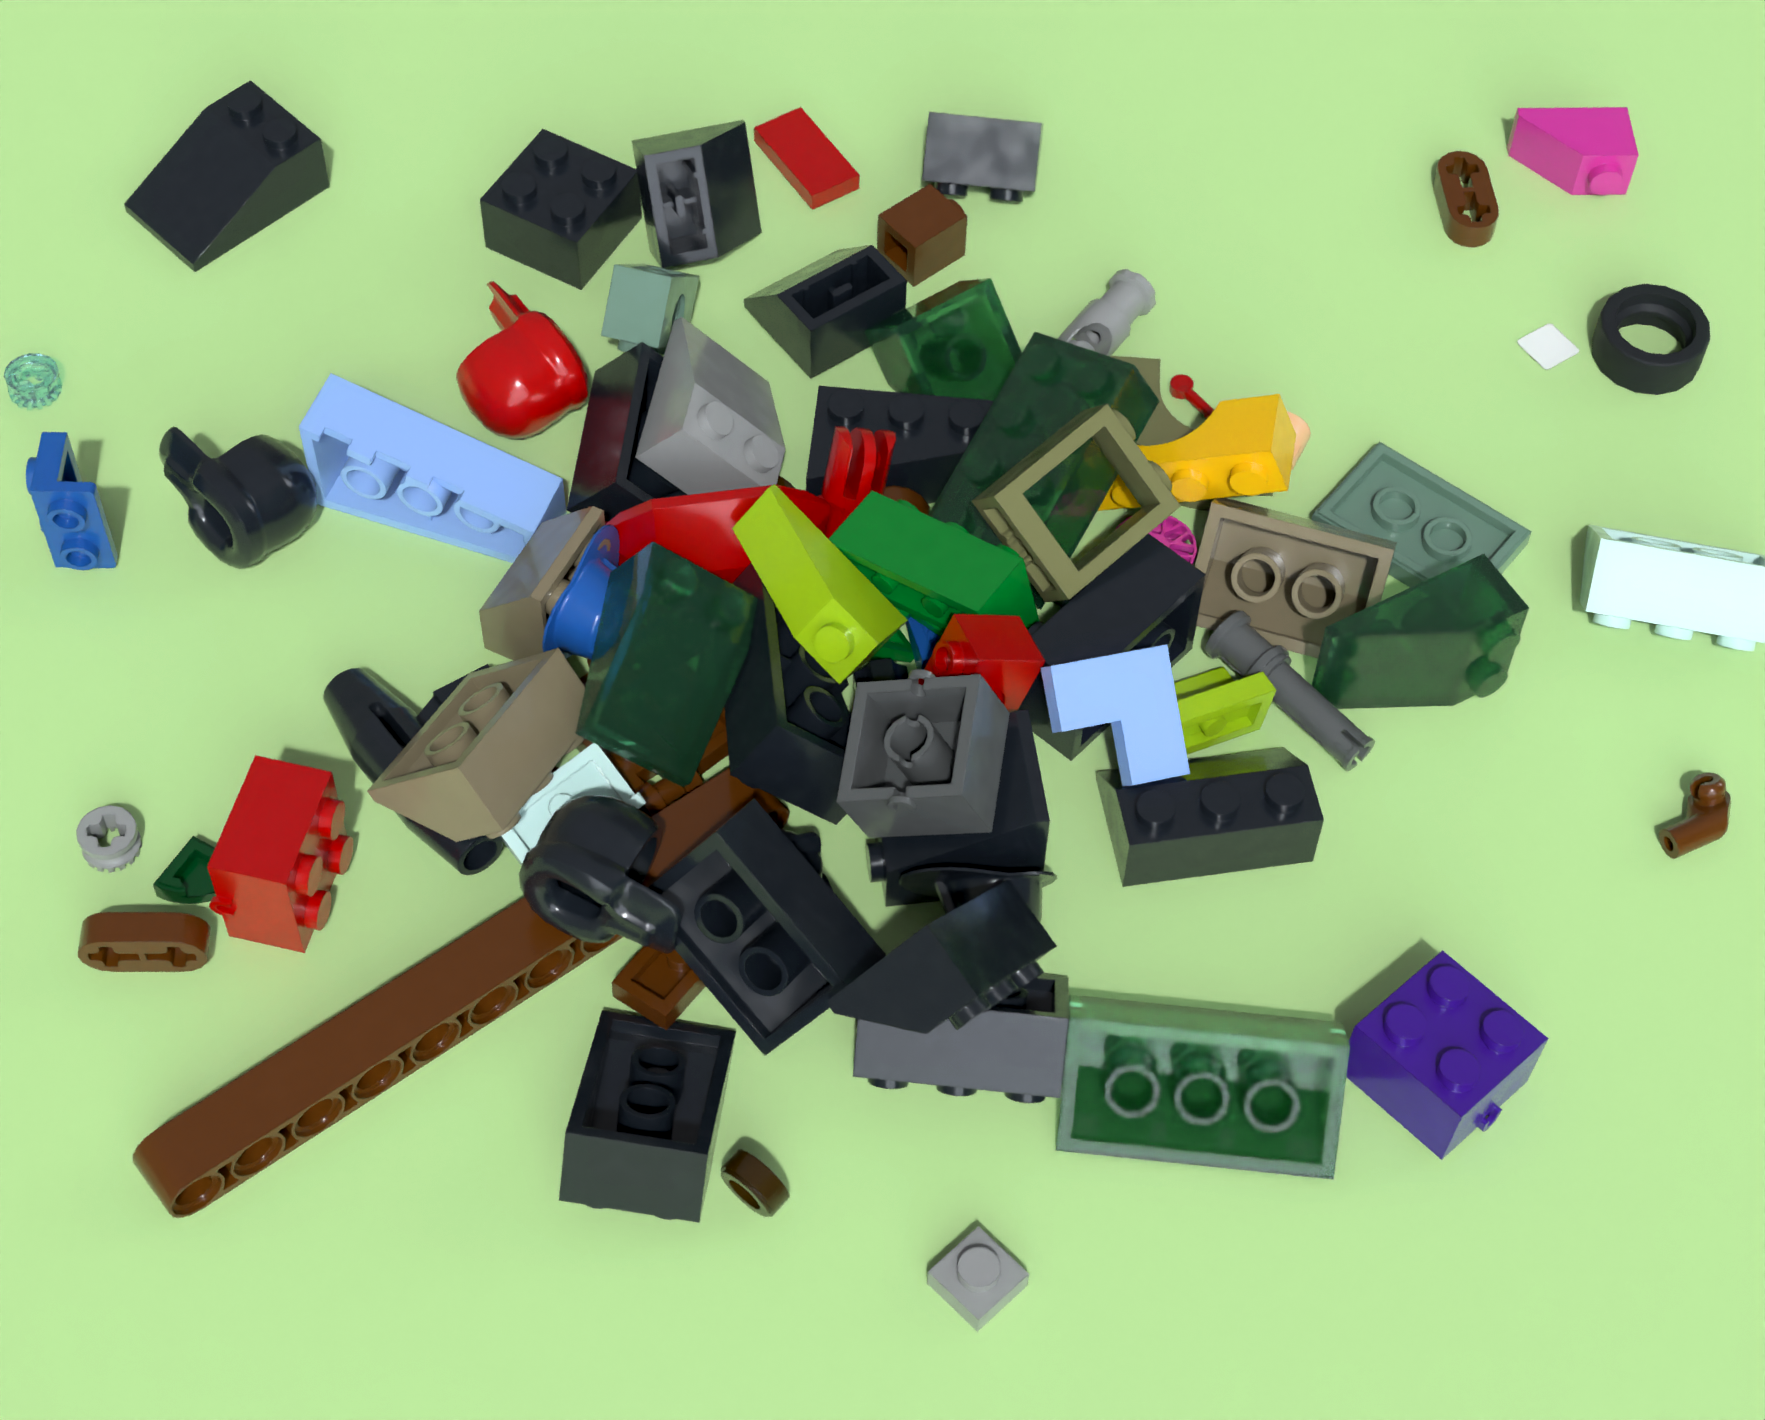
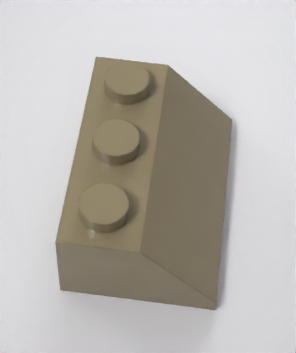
M1216 498L1211 502L1195 567L1206 574L1196 626L1215 631L1233 613L1244 611L1251 618L1250 626L1272 646L1282 645L1288 651L1361 670L1397 542L1229 498Z
M559 648L469 673L367 792L375 802L456 842L484 835L488 839L497 838L507 833L519 822L521 818L519 810L527 800L551 782L554 776L551 770L559 760L583 742L585 738L584 729L600 709Z

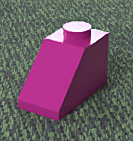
M1627 107L1517 108L1507 145L1508 156L1570 195H1626L1639 156Z

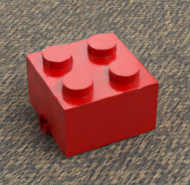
M255 755L207 865L216 894L211 899L209 907L215 913L223 916L230 937L305 953L313 931H321L324 928L331 909L330 889L336 874L344 875L353 854V838L347 836L344 824L345 803L338 799L331 771Z

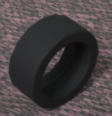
M1652 284L1625 287L1610 296L1601 310L1592 337V356L1600 371L1618 386L1635 393L1652 395L1675 392L1690 383L1699 370L1710 342V322L1702 308L1682 292L1667 286ZM1635 324L1654 326L1673 336L1679 341L1683 350L1670 354L1648 353L1632 346L1621 336L1619 329Z

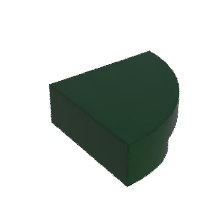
M192 836L154 882L153 887L156 896L179 904H199L211 901L216 894L207 865L215 847Z

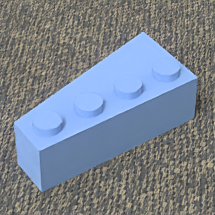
M332 373L299 425L307 467L314 478L317 505L510 563L516 560L542 522L567 514L563 478Z

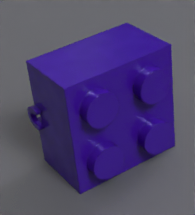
M1442 950L1355 1025L1337 1070L1442 1160L1477 1127L1484 1132L1496 1121L1502 1111L1500 1106L1528 1081L1549 1038Z

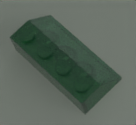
M1070 994L1068 1032L1061 1098L1059 1100L1056 1151L1334 1180L1350 1044L1343 1022Z

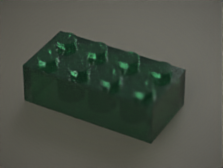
M1034 332L928 516L944 523H957L971 535L995 546L1002 544L972 503L973 499L1082 410L1108 403L1111 409L1119 411L1131 423L1136 434L1134 440L1136 443L1160 402L1134 364ZM1092 437L1023 493L1069 559L1118 475ZM1030 582L1035 606L1041 610L1045 601Z

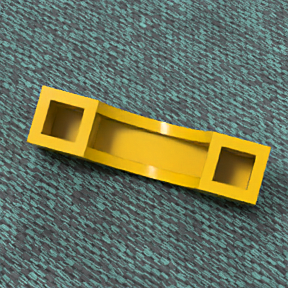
M1280 394L1220 401L1207 420L1189 434L1164 444L1137 446L1147 460L1158 464L1168 475L1172 483V490L1170 492L1177 502H1197L1206 499L1244 495L1254 496L1263 493L1288 491L1296 432ZM1071 419L1048 421L1044 441ZM1092 437L1039 480L1056 515L1141 507Z

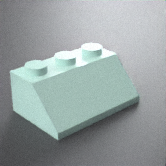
M1588 525L1580 604L1586 612L1594 613L1592 622L1600 625L1630 629L1631 620L1656 624L1654 633L1662 636L1692 640L1693 631L1718 635L1716 642L1718 645L1737 650L1754 651L1756 642L1765 643V555Z

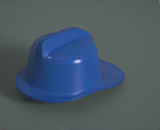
M604 525L593 535L571 582L553 607L544 629L542 640L543 652L559 648L566 659L571 655H577L590 660L611 662L616 659L638 629L643 618V598L638 585L617 568L620 540L618 531L613 525ZM604 539L610 540V551H607L606 545L598 550L599 545Z

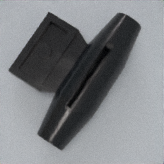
M486 664V665H484V666H482V667H480V668H478V669H476V670H474V671H472V672L479 671V670H482V669H486V668H489L490 666H489L488 664ZM360 668L348 669L335 676L325 688L323 700L353 760L373 784L467 675L433 691V697L418 715ZM395 812L412 833L463 875H474L485 870L496 861L503 849V841L500 836L488 839L484 835L456 842Z

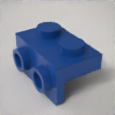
M42 432L37 457H30L27 461L26 485L34 502L40 528L45 535L55 567L72 568L75 570L115 568L118 554L96 484L82 481L67 432Z

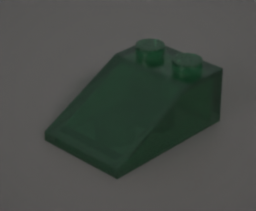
M651 542L610 572L575 734L683 788L689 785L693 780L748 653L758 598L655 542Z
M1481 554L1325 627L1312 686L1337 709L1454 706L1475 695L1479 698L1489 696L1497 691L1508 678V670L1515 649L1520 642V634L1529 607L1487 556Z

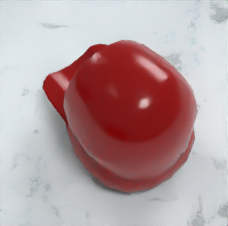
M491 281L487 283V286L494 296L489 310L501 332L485 340L464 359L456 373V380L460 394L468 409L487 430L508 439H525L541 433L557 422L568 411L579 409L587 401L588 376L575 348L553 319L545 313L529 311L516 294L509 295L496 282Z

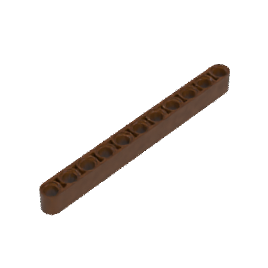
M730 768L726 769L651 817L662 829V838L656 858L642 885L649 887L754 798L781 829L788 822V809L776 796L759 788L746 786L739 779L730 775ZM524 897L154 1130L136 1147L133 1154V1163L172 1217L183 1218L204 1209L623 938V936L616 934L604 943L578 940L545 922L532 910Z

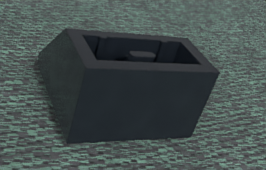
M744 120L632 140L649 249L661 268L720 257L762 233L746 123Z
M873 245L836 250L744 298V307L801 369L812 378L905 328L907 280Z

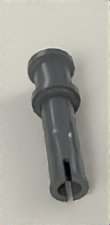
M1238 611L1225 619L1210 636L1205 646V652L1212 659L1220 657L1242 678L1264 672L1276 689L1272 701L1341 763V766L1346 771L1355 768L1357 762L1354 758L1357 756L1362 761L1372 750L1375 740L1362 732L1290 666L1292 660L1289 657V652L1282 645L1272 646L1250 626L1251 618L1247 613Z

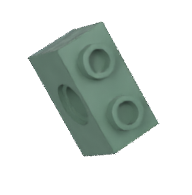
M614 264L601 336L618 339L617 350L627 352L644 342L657 353L665 354L674 321L683 317L689 323L691 322L699 276L648 264Z

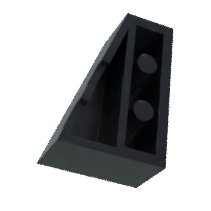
M819 386L806 476V491L817 497L822 495L821 489L835 426H843L849 429V432L854 428H868L873 432V435L879 429L890 430L896 434V443L886 486L894 485L910 488L921 494L928 504L977 496L992 485L999 401Z

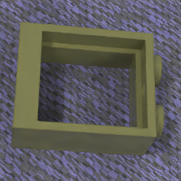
M1108 403L1082 410L972 500V503L1002 544L1012 548L1024 559L1029 581L1045 602L1070 600L1181 507L1170 492L1172 490V483L1168 475L1158 464L1147 460L1134 441L1136 434L1131 423L1119 411L1111 409ZM1092 437L1142 508L1078 562L1073 564L1023 493Z

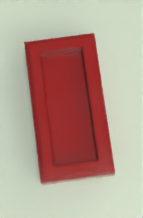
M801 107L754 127V142L812 210L859 189V173Z

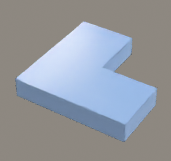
M1167 644L1041 667L1052 733L1111 722L1122 786H1133L1190 774Z

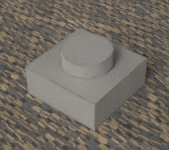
M978 1226L928 1271L927 1284L978 1332L1028 1286L1029 1273Z

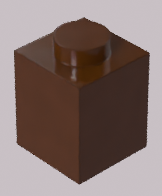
M928 184L878 215L877 250L908 283L915 287L965 255L967 215L956 201L946 198L934 186Z

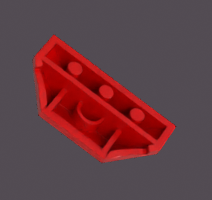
M776 484L810 521L825 534L831 506L822 495L817 497L805 490ZM771 485L651 499L620 512L610 521H605V525H613L619 534L620 546L617 568L638 585L643 603L649 584L709 593L711 594V608H716L715 602L751 563L732 528Z

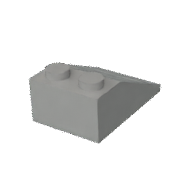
M683 317L678 318L672 326L635 458L688 495L776 485L785 453V445L769 382Z

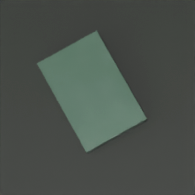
M1380 441L1312 515L1313 521L1397 542L1389 575L1462 620L1527 546L1532 532Z

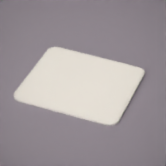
M1550 323L1522 337L1517 342L1546 370L1579 353V349Z

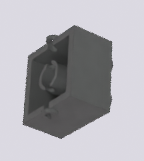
M916 669L909 672L908 679L858 682L836 802L868 838L991 833L1010 715L1009 711L981 674L936 677L927 670ZM918 678L924 679V685L918 684Z

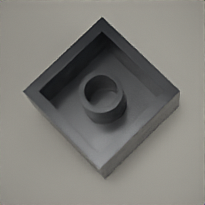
M542 129L480 199L486 248L580 290L584 288L642 219L641 196L637 170L545 129Z

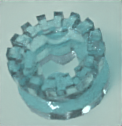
M29 353L12 360L4 372V379L11 402L17 404L18 408L21 409L26 407L27 410H33V408L40 410L43 409L42 406L47 405L49 407L54 400L57 401L62 393V383L59 378L60 373L56 362L49 356L40 353ZM34 377L37 381L42 382L33 385L27 378Z

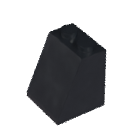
M1028 709L1010 712L991 833L876 837L875 843L866 844L870 883L882 882L885 907L940 901L939 897L917 894L904 889L899 884L901 875L913 870L959 867L1006 873L1044 871L1050 818Z

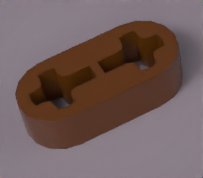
M1454 151L1447 153L1438 162L1433 181V191L1444 231L1447 237L1458 245L1473 248L1483 246L1493 237L1499 216V207L1487 166L1477 155L1469 152ZM1461 181L1462 183L1468 184V186L1462 187ZM1469 210L1471 218L1469 215L1463 214L1464 211Z
M96 913L86 917L82 922L78 958L82 963L91 968L109 972L194 971L202 968L207 963L211 927L205 920L188 913Z

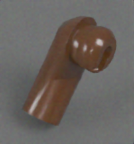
M1708 772L1694 777L1690 783L1691 795L1688 797L1686 819L1660 830V844L1666 855L1670 858H1678L1719 840L1727 832L1731 798L1730 794L1726 791V782L1720 775Z

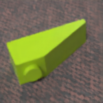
M775 484L771 485L732 528L793 637L839 684L867 663L908 621Z

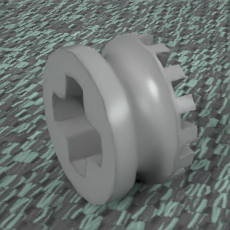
M111 805L98 807L88 812L80 820L76 830L77 841L82 849L83 857L90 867H96L101 872H104V869H108L109 873L115 872L114 868H120L121 871L126 868L125 864L129 863L132 865L135 862V856L139 857V848L142 847L141 836L137 830L135 819L127 810ZM108 828H110L111 832L117 828L120 836L113 837L111 846L100 847L98 839L105 837Z

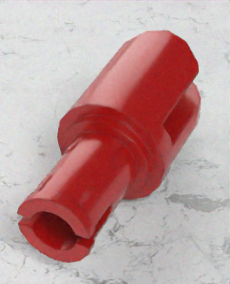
M835 426L821 489L822 497L831 506L824 534L828 539L872 490L884 495L896 443V434L894 432L879 429L873 435V432L868 428H854L849 432V429L846 427Z

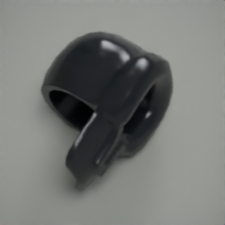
M174 426L165 432L160 442L159 456L164 465V476L185 499L188 505V523L194 534L214 556L229 566L242 569L257 564L265 554L279 549L298 538L308 527L316 512L317 493L314 478L298 456L280 440L268 435H256L240 442L217 458L208 457L189 437Z
M586 795L565 802L552 815L542 831L536 846L527 852L519 872L520 888L532 910L551 926L581 941L604 943L617 934L661 953H672L677 947L675 946L676 938L683 918L680 909L668 899L642 885L652 867L661 843L662 829L650 816L635 806L611 796Z

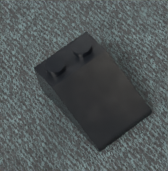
M250 80L205 107L124 203L125 210L191 270L197 272L330 187L321 138Z
M602 1010L565 1132L559 1201L584 1204L596 1209L609 1208L653 1215L665 1220L679 1219L699 1223L712 1167L736 1031L674 1022L666 1031L643 1016Z

